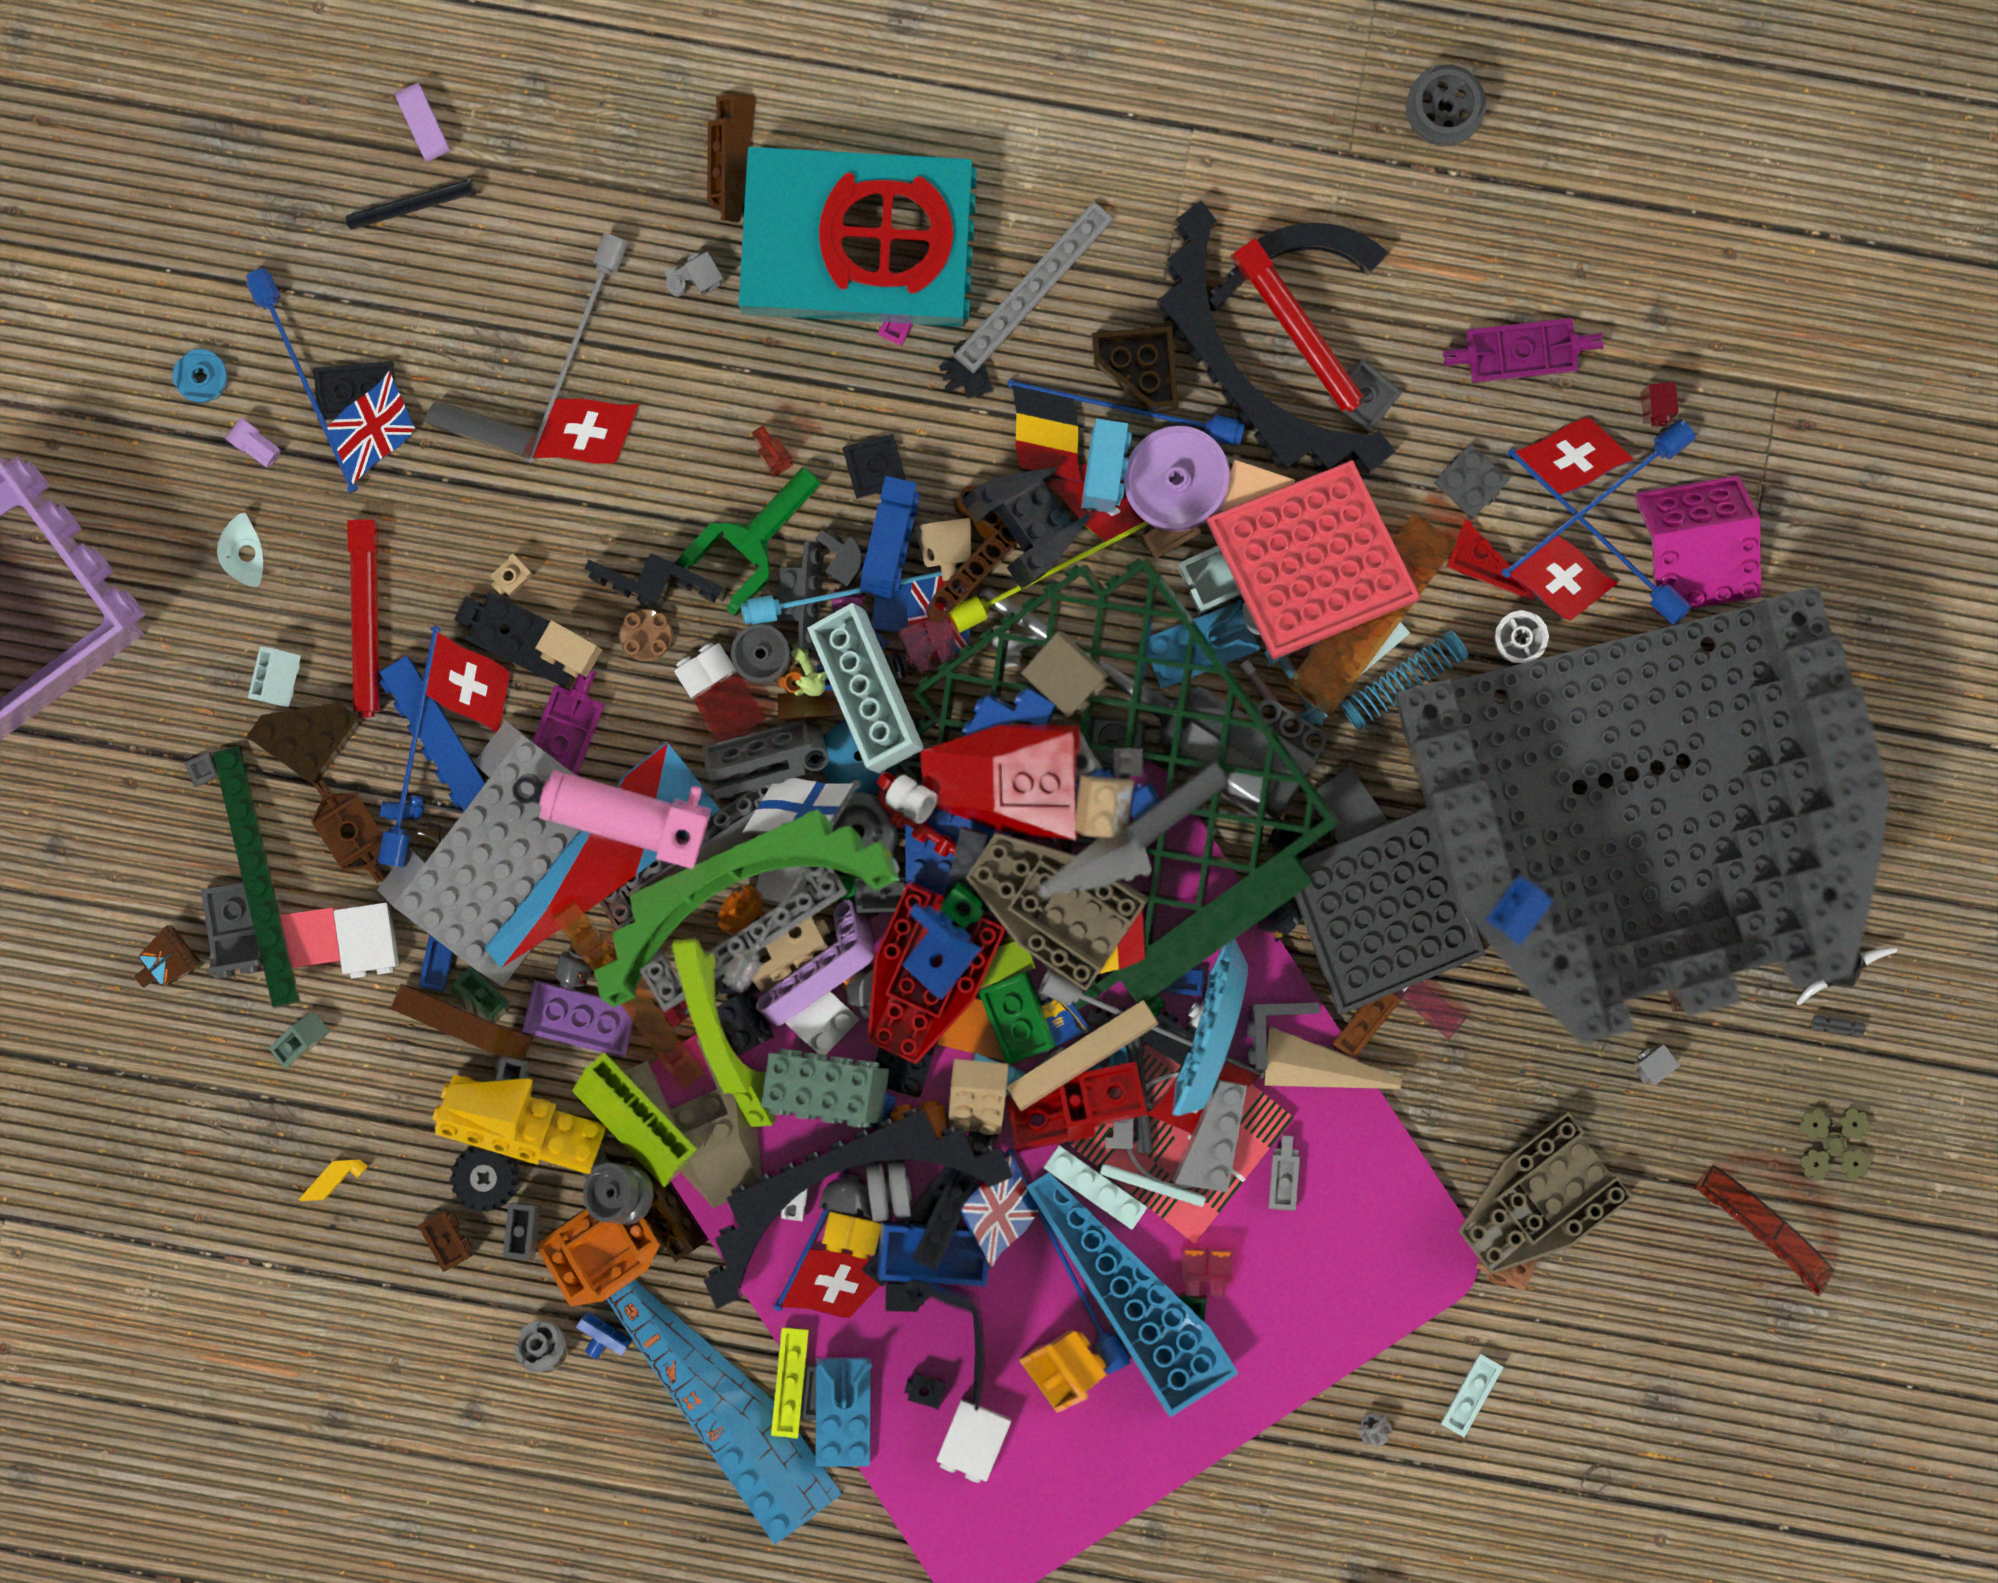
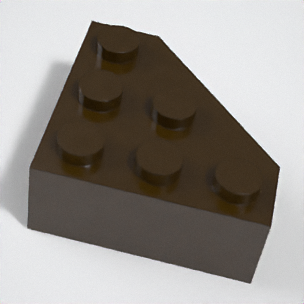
M1172 326L1092 333L1093 364L1149 411L1159 412L1178 409Z
M325 704L261 715L246 737L311 784H316L363 720L341 704Z

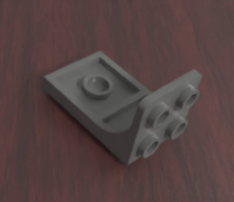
M238 883L202 889L201 895L211 956L210 967L206 968V974H214V978H227L236 976L235 971L238 970L241 971V974L262 972V961L244 884Z

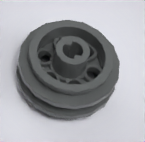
M1453 64L1436 65L1422 72L1413 82L1405 102L1406 118L1413 132L1425 142L1439 147L1456 146L1468 140L1480 127L1487 109L1486 94L1479 79L1467 69ZM1447 84L1448 89L1440 91L1438 85ZM1461 90L1466 97L1459 99L1456 92ZM1426 94L1430 95L1432 101L1425 103L1422 97ZM1441 104L1443 107L1448 105L1451 112L1448 113L1446 110L1441 112L1438 105ZM1463 109L1467 110L1469 116L1467 118H1461L1459 116V111ZM1427 114H1430V116H1431L1432 120H1434V122H1432L1430 119H1428L1426 115H1427ZM1450 122L1453 124V127H1443V124Z

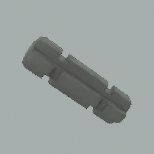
M1815 1015L1812 1019V1028L1815 1030L1824 1031L1826 1029L1827 1032L1845 1035L1851 1033V1036L1863 1037L1865 1033V1024L1853 1021L1851 1023L1849 1020L1831 1017L1826 1019L1825 1016Z

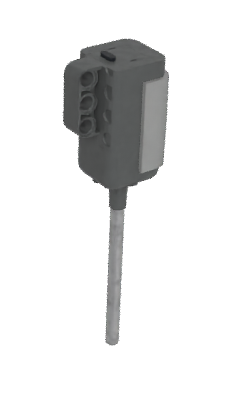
M985 587L981 590L979 598H984L987 602L1001 594L990 587ZM1007 598L990 606L1004 616L1011 612L1017 615L1023 610V608ZM1031 613L1017 623L1035 636L1046 638L1048 624ZM1100 659L1099 666L1109 674L1105 681L1132 698L1134 680ZM1143 686L1141 701L1178 707L1179 698L1170 701L1148 687ZM1195 687L1189 691L1187 709L1225 715L1226 701L1202 687ZM1262 701L1257 707L1258 710L1262 712L1265 707H1272L1276 710V716L1271 720L1266 719V721L1310 779V772L1325 749V734L1276 701ZM1234 708V717L1252 719ZM1149 711L1160 719L1159 743H1161L1165 753L1171 754L1177 715ZM1185 717L1180 755L1217 762L1223 723ZM1289 721H1294L1299 726V730L1294 734H1288L1284 730V725ZM1232 724L1226 763L1264 769L1268 740L1262 731L1257 728ZM1310 736H1317L1321 739L1322 744L1320 747L1312 749L1307 745L1306 740ZM1275 752L1273 771L1292 774L1278 753ZM1178 764V768L1192 777L1203 769L1202 767ZM1225 771L1224 776L1227 780V786L1222 789L1221 796L1251 815L1257 816L1263 778ZM1271 779L1266 817L1273 819L1281 818L1301 788V785Z

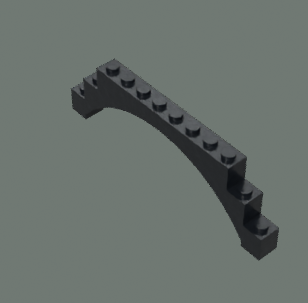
M1199 201L1175 221L1176 228L1174 230L1183 242L1187 240L1189 243L1166 260L1167 268L1165 270L1174 282L1178 280L1180 283L1157 300L1158 308L1156 310L1165 322L1169 320L1175 327L1172 330L1174 335L1181 343L1185 341L1191 348L1188 352L1197 364L1202 362L1206 367L1205 374L1213 384L1218 383L1223 389L1221 392L1222 397L1229 405L1234 404L1240 411L1237 413V416L1245 426L1250 424L1256 432L1253 434L1254 438L1261 447L1267 446L1272 453L1269 457L1278 468L1282 466L1286 471L1311 452L1313 454L1311 460L1319 470L1324 468L1326 471L1335 467L1350 454H1353L1354 458L1352 460L1361 472L1365 470L1369 474L1396 452L1380 431L1374 435L1333 431L1310 424L1289 414L1256 390L1238 370L1225 350L1210 312L1205 275L1210 230L1216 226L1217 220L1204 203Z
M914 1107L903 1112L905 1118L896 1122L893 1117L878 1124L880 1127L878 1130L870 1133L867 1128L854 1134L855 1140L845 1144L843 1139L829 1145L830 1151L822 1155L819 1150L804 1157L806 1160L804 1163L796 1166L793 1161L780 1167L781 1173L771 1176L770 1172L755 1178L756 1184L747 1187L744 1183L732 1188V1195H729L726 1199L739 1227L735 1228L734 1224L719 1230L721 1235L715 1238L727 1268L724 1269L722 1264L708 1270L709 1276L703 1279L715 1308L723 1307L744 1296L741 1287L746 1269L765 1231L795 1197L815 1183L836 1172L857 1165L876 1161L904 1159L927 1161L964 1171L985 1181L987 1187L990 1188L1014 1176L1002 1147L995 1148L993 1144L978 1150L980 1155L976 1156L963 1127L957 1129L955 1125L942 1130V1137L938 1138L926 1109L919 1111L918 1107Z

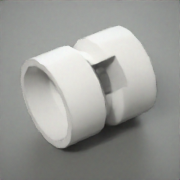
M902 775L893 782L888 790L886 803L896 811L904 812L906 817L920 824L933 812L937 803V795L924 786L919 787L916 781L908 776Z

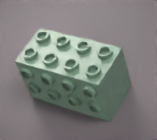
M778 1049V1053H769L761 1107L770 1108V1114L785 1116L793 1115V1112H796L795 1117L802 1119H818L819 1116H822L821 1121L828 1123H844V1120H848L847 1125L854 1127H870V1123L882 1122L889 1069L878 1068L879 1063L856 1060V1064H853V1059L830 1056V1060H827V1055L804 1053V1056H801L802 1051Z

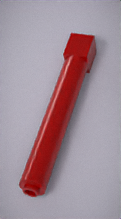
M1252 239L1235 251L1231 258L1247 281H1251L1340 410L1344 411L1347 409L1350 413L1362 404L1360 399L1363 397V394L1272 266L1273 262L1257 239Z
M374 519L347 520L348 552L350 553L353 712L358 713L359 718L375 717V712H380L377 592L378 522Z

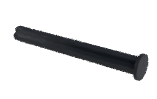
M468 176V180L348 214L346 216L347 226L350 230L469 195L476 197L472 178Z

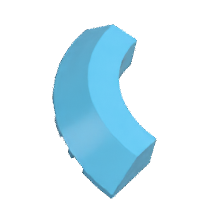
M1235 939L1222 947L1209 973L1205 995L1206 1003L1203 1013L1200 1015L1191 1048L1193 1054H1187L1175 1083L1174 1115L1179 1116L1205 1108L1225 1061L1239 1017L1248 975V964Z

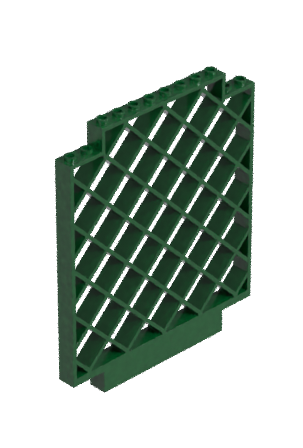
M1140 558L1126 567L1129 572L1122 577H1119L1117 574L1105 583L1106 589H1104L1087 564L1081 567L1078 564L1072 566L1064 573L1066 575L1065 579L1059 583L1054 580L1043 588L1045 594L1038 599L1035 596L1028 599L1022 604L1024 609L1017 615L1014 612L1008 614L1001 620L1002 626L995 631L993 628L988 629L979 636L982 641L975 646L970 643L958 652L960 655L958 659L954 662L949 659L937 668L939 670L938 674L932 678L930 675H927L916 683L919 688L912 692L931 718L929 720L926 716L914 725L918 735H922L938 723L940 726L937 745L948 742L950 726L964 728L967 722L971 721L952 717L957 679L992 685L991 694L999 699L1001 698L1002 687L1020 690L1034 687L1039 690L1032 683L1003 679L1009 640L1043 645L1045 647L1057 633L1061 601L1098 606L1092 646L1075 644L1084 652L1091 653L1090 658L1098 665L1100 655L1135 660L1137 665L1131 700L1100 694L1096 696L1094 693L1087 700L1090 705L1082 713L1080 732L1088 747L1114 753L1115 748H1134L1139 709L1177 715L1171 754L1143 749V758L1170 762L1165 798L1175 790L1178 764L1205 768L1207 765L1216 762L1180 755L1185 717L1223 723L1218 761L1216 763L1223 774L1226 771L1263 778L1257 816L1219 810L1222 789L1212 796L1210 808L1199 806L1191 812V814L1209 817L1204 854L1166 848L1169 829L1158 837L1157 846L1147 845L1145 847L1147 854L1156 855L1150 892L1139 891L1149 897L1144 930L1145 958L1126 968L1113 971L1102 980L1100 979V974H1097L1090 985V989L1083 993L1095 999L1114 984L1121 981L1137 1004L1143 1000L1146 1002L1312 884L1316 879L1297 853L1340 823L1150 559L1141 561ZM1143 569L1149 576L1145 606L1108 601L1109 595ZM1083 575L1099 599L1064 594L1061 590ZM1157 588L1174 611L1155 608ZM1051 598L1046 638L1009 632L1011 627ZM1107 608L1144 614L1138 653L1102 647ZM1153 615L1180 619L1189 631L1185 661L1148 655ZM999 638L993 677L957 671L959 666ZM1197 643L1213 665L1194 662ZM1146 662L1184 668L1178 707L1141 701ZM1193 670L1220 674L1229 688L1225 715L1187 709ZM946 677L942 712H940L926 691ZM1236 697L1252 719L1233 716ZM1093 702L1130 708L1125 746L1088 740ZM1232 724L1260 729L1267 738L1268 748L1264 769L1226 763ZM1275 752L1278 753L1292 774L1273 771ZM908 757L899 762L909 778L922 783V773L918 769L921 768V759ZM1120 776V779H1129V776ZM1271 779L1298 783L1307 793L1308 801L1304 824L1266 817ZM1316 806L1325 820L1313 827L1312 823ZM1218 818L1256 824L1250 862L1212 856ZM1264 826L1303 832L1304 835L1267 862L1261 866L1258 864ZM1017 833V839L1026 841L1027 834ZM1081 834L1076 840L1058 839H1063L1062 852L1071 854L1073 841L1092 844L1100 837ZM1165 857L1202 863L1197 900L1159 894ZM1211 865L1250 872L1249 875L1206 904L1205 899ZM1158 903L1196 910V913L1153 942L1152 938ZM1044 963L1047 969L1051 968L1050 966ZM1080 998L1076 1003L1072 1002L1077 1011L1089 1003Z

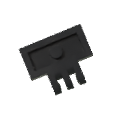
M962 345L953 347L954 354L961 348ZM957 359L939 365L940 371L951 369V373L942 376L943 382L954 379V383L945 386L946 392L964 387L967 400L993 392L985 362L974 374Z

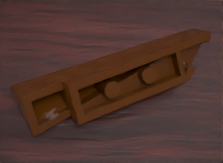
M736 93L716 96L718 120L708 121L707 201L712 207H716L720 211L722 221L735 223L741 221L748 147L751 145L756 105L755 97Z
M834 690L824 691L818 696H810L806 693L800 696L777 693L779 720L845 717Z

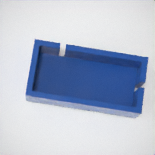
M885 476L880 496L882 502L878 504L861 574L860 592L891 599L893 590H899L908 543L912 536L914 517L916 518L919 506L920 493L916 492L917 483Z
M881 1221L877 1264L879 1280L908 1282L912 1279H918L929 1283L987 1286L989 1267L984 1257H981V1251L968 1226H956L937 1270L934 1271L911 1260L927 1224L910 1223V1228H908L904 1222Z

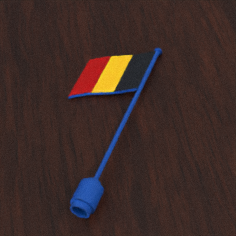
M1014 378L1009 379L1007 382L1008 387L1013 389L1016 407L1015 447L1020 468L1035 471L1056 467L1058 471L1053 476L1082 482L1078 466V421L1074 400L1204 428L1205 433L1216 442L1232 446L1234 443H1241L1245 424L1239 423L1237 419L1215 414L1214 418L1208 419L1206 424L1013 381Z

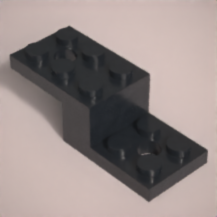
M650 553L637 582L589 559L584 567L591 581L604 587L609 583L613 585L612 589L616 593L627 598L632 594L637 597L636 600L640 604L650 609H653L655 605L660 608L662 607L673 582L691 592L692 588L698 590V594L701 595L700 597L715 603L716 599L723 602L727 594L723 586Z

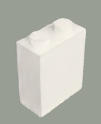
M390 903L334 910L342 974H350V978L353 979L366 977V971L377 970V975L393 973L392 967L400 966Z
M961 1398L937 1456V1461L941 1463L940 1467L952 1473H955L956 1469L966 1473L965 1478L976 1483H980V1480L987 1482L1011 1423V1418L980 1405L978 1411H975L973 1402Z

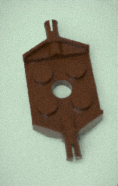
M324 779L316 783L314 787H316L321 795L322 802L315 811L311 822L343 871L366 869V871L371 873L377 884L381 880L386 879V876L378 866L383 833L361 801L357 792L334 794L330 791ZM348 823L352 824L356 829L355 835L350 839H346L342 835V828Z

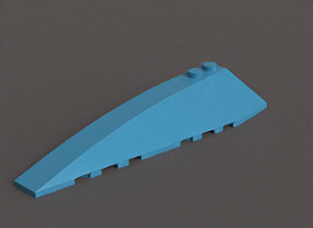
M1049 1172L1026 1186L1168 1417H1172L1239 1374L1211 1328Z

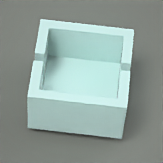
M1218 546L1178 563L1177 568L1186 588L1191 586L1193 588L1189 594L1199 615L1242 596Z

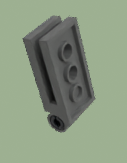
M805 718L702 747L709 782L711 781L715 799L730 798L737 793L747 790L755 791L762 786L772 783H783L787 779L805 775L804 767L810 771H819L827 765L829 760L821 727L813 722L806 723Z

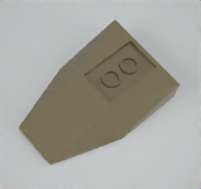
M995 833L967 875V880L1020 947L1086 991L1149 897L1117 879L1110 885L1087 890L1075 888L1069 894L1063 895L1062 892L1052 893L1049 898H1044L1039 894L1042 885L1077 856Z
M1561 1112L1503 1162L1458 1230L1490 1274L1573 1246L1634 1198L1618 1176H1612L1582 1137L1584 1131L1569 1112Z

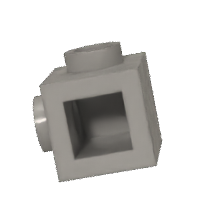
M1658 1044L1653 1049L1650 1046L1637 1055L1639 1060L1634 1063L1638 1068L1635 1071L1637 1076L1644 1084L1649 1082L1650 1085H1656L1680 1066L1664 1044Z

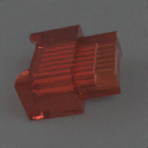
M763 425L752 432L754 440L760 447L758 449L759 457L773 478L793 466L791 461L793 458L778 437L772 439Z

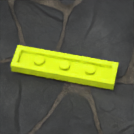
M782 1327L771 1436L798 1438L809 1329Z

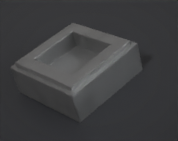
M210 752L184 762L194 787H199L219 778Z

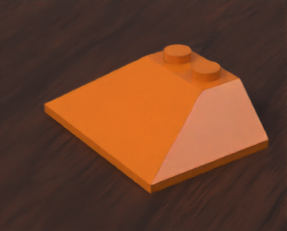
M586 1209L537 1243L536 1248L568 1304L572 1307L604 1301L649 1269L660 1244L644 1218L630 1225L608 1223L596 1220Z

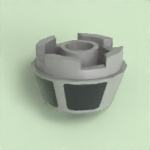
M537 1320L528 1323L520 1330L522 1335L518 1339L517 1346L514 1344V1351L517 1360L524 1369L530 1372L549 1373L562 1366L568 1351L564 1334L559 1326L552 1322H540Z

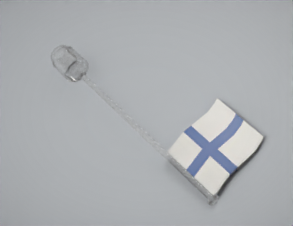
M790 778L780 784L772 783L742 832L743 834L767 833L780 827L783 823L796 820L807 812L819 810L830 820L831 827L833 828L856 789H860L861 784L857 780H853L851 784H825L798 778ZM809 866L801 868L752 950L745 949L744 952L738 951L724 973L726 977L723 980L732 989L742 992L744 988H748L761 967L756 952Z

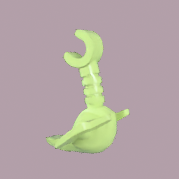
M796 642L792 645L793 650L790 653L802 664L801 666L807 677H801V680L796 681V684L801 689L796 691L795 695L800 696L805 693L810 696L821 695L825 691V680L828 679L825 671L816 673L808 657L809 650L799 648Z

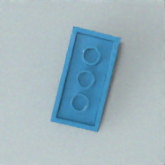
M1241 599L1234 604L1193 619L1225 664L1261 650L1253 632L1244 623L1241 607L1243 602ZM1180 624L1150 636L1148 655L1185 661L1189 631L1185 625ZM1197 643L1194 662L1213 665ZM1150 663L1161 690L1182 682L1184 668ZM1193 670L1192 677H1195L1205 672Z
M870 1357L816 1358V1467L870 1466Z

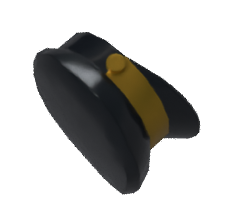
M1295 897L1289 899L1258 922L1260 930L1271 933L1274 936V942H1278L1283 936L1290 933L1302 920Z

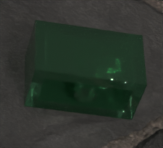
M472 966L452 983L451 994L472 1014L496 1023L508 1012L510 1002Z

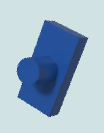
M589 1311L585 1313L576 1327L592 1337L585 1352L595 1359L600 1357L605 1347L622 1356L633 1340Z

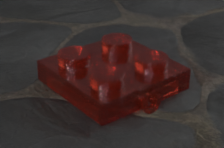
M739 673L723 683H715L710 687L711 690L693 700L717 742L743 736L749 733V729L766 720Z

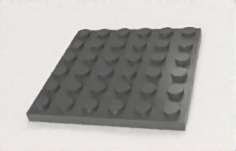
M1427 807L1300 858L1316 880L1296 894L1295 899L1338 1014L1342 1015L1486 955L1475 924L1458 903Z

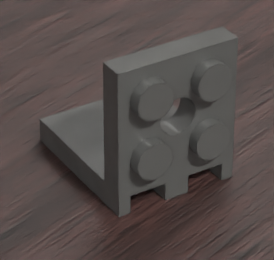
M1319 1003L1251 1005V1021H1247V1037H1252V1048L1247 1050L1248 1064H1253V1068L1256 1070H1267L1266 1015L1319 1014Z

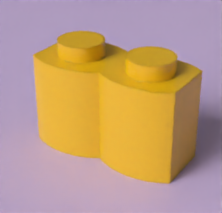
M829 1211L822 1243L827 1244V1250L842 1253V1249H848L853 1251L852 1256L868 1259L869 1255L875 1256L881 1223Z

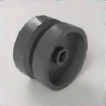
M756 624L748 626L738 633L732 643L731 658L733 666L742 678L752 684L767 685L775 683L784 676L790 667L791 651L787 640L780 631L770 625ZM762 649L765 650V657L758 659L756 651L761 652Z
M615 1163L598 1165L590 1172L585 1181L583 1190L584 1205L588 1213L598 1221L625 1225L637 1223L646 1216L651 1207L653 1199L652 1182L647 1173L639 1167Z

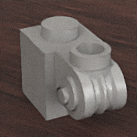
M697 252L687 259L688 263L685 266L679 268L676 265L664 273L667 277V289L673 296L684 295L687 290V283L695 284L702 296L725 283L708 252L703 254Z

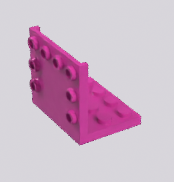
M1739 475L1635 493V503L1652 538L1653 584L1656 587L1660 584L1664 587L1669 584L1692 606L1691 609L1761 597L1760 516ZM1654 608L1657 615L1661 614Z

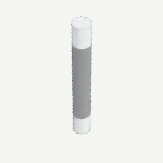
M1248 659L1240 665L1263 699L1279 703ZM1270 707L1271 710L1273 711V713H1274L1275 716H1276V714H1277V713H1276V710H1275L1274 708ZM1289 721L1284 725L1285 730L1294 725L1293 721Z

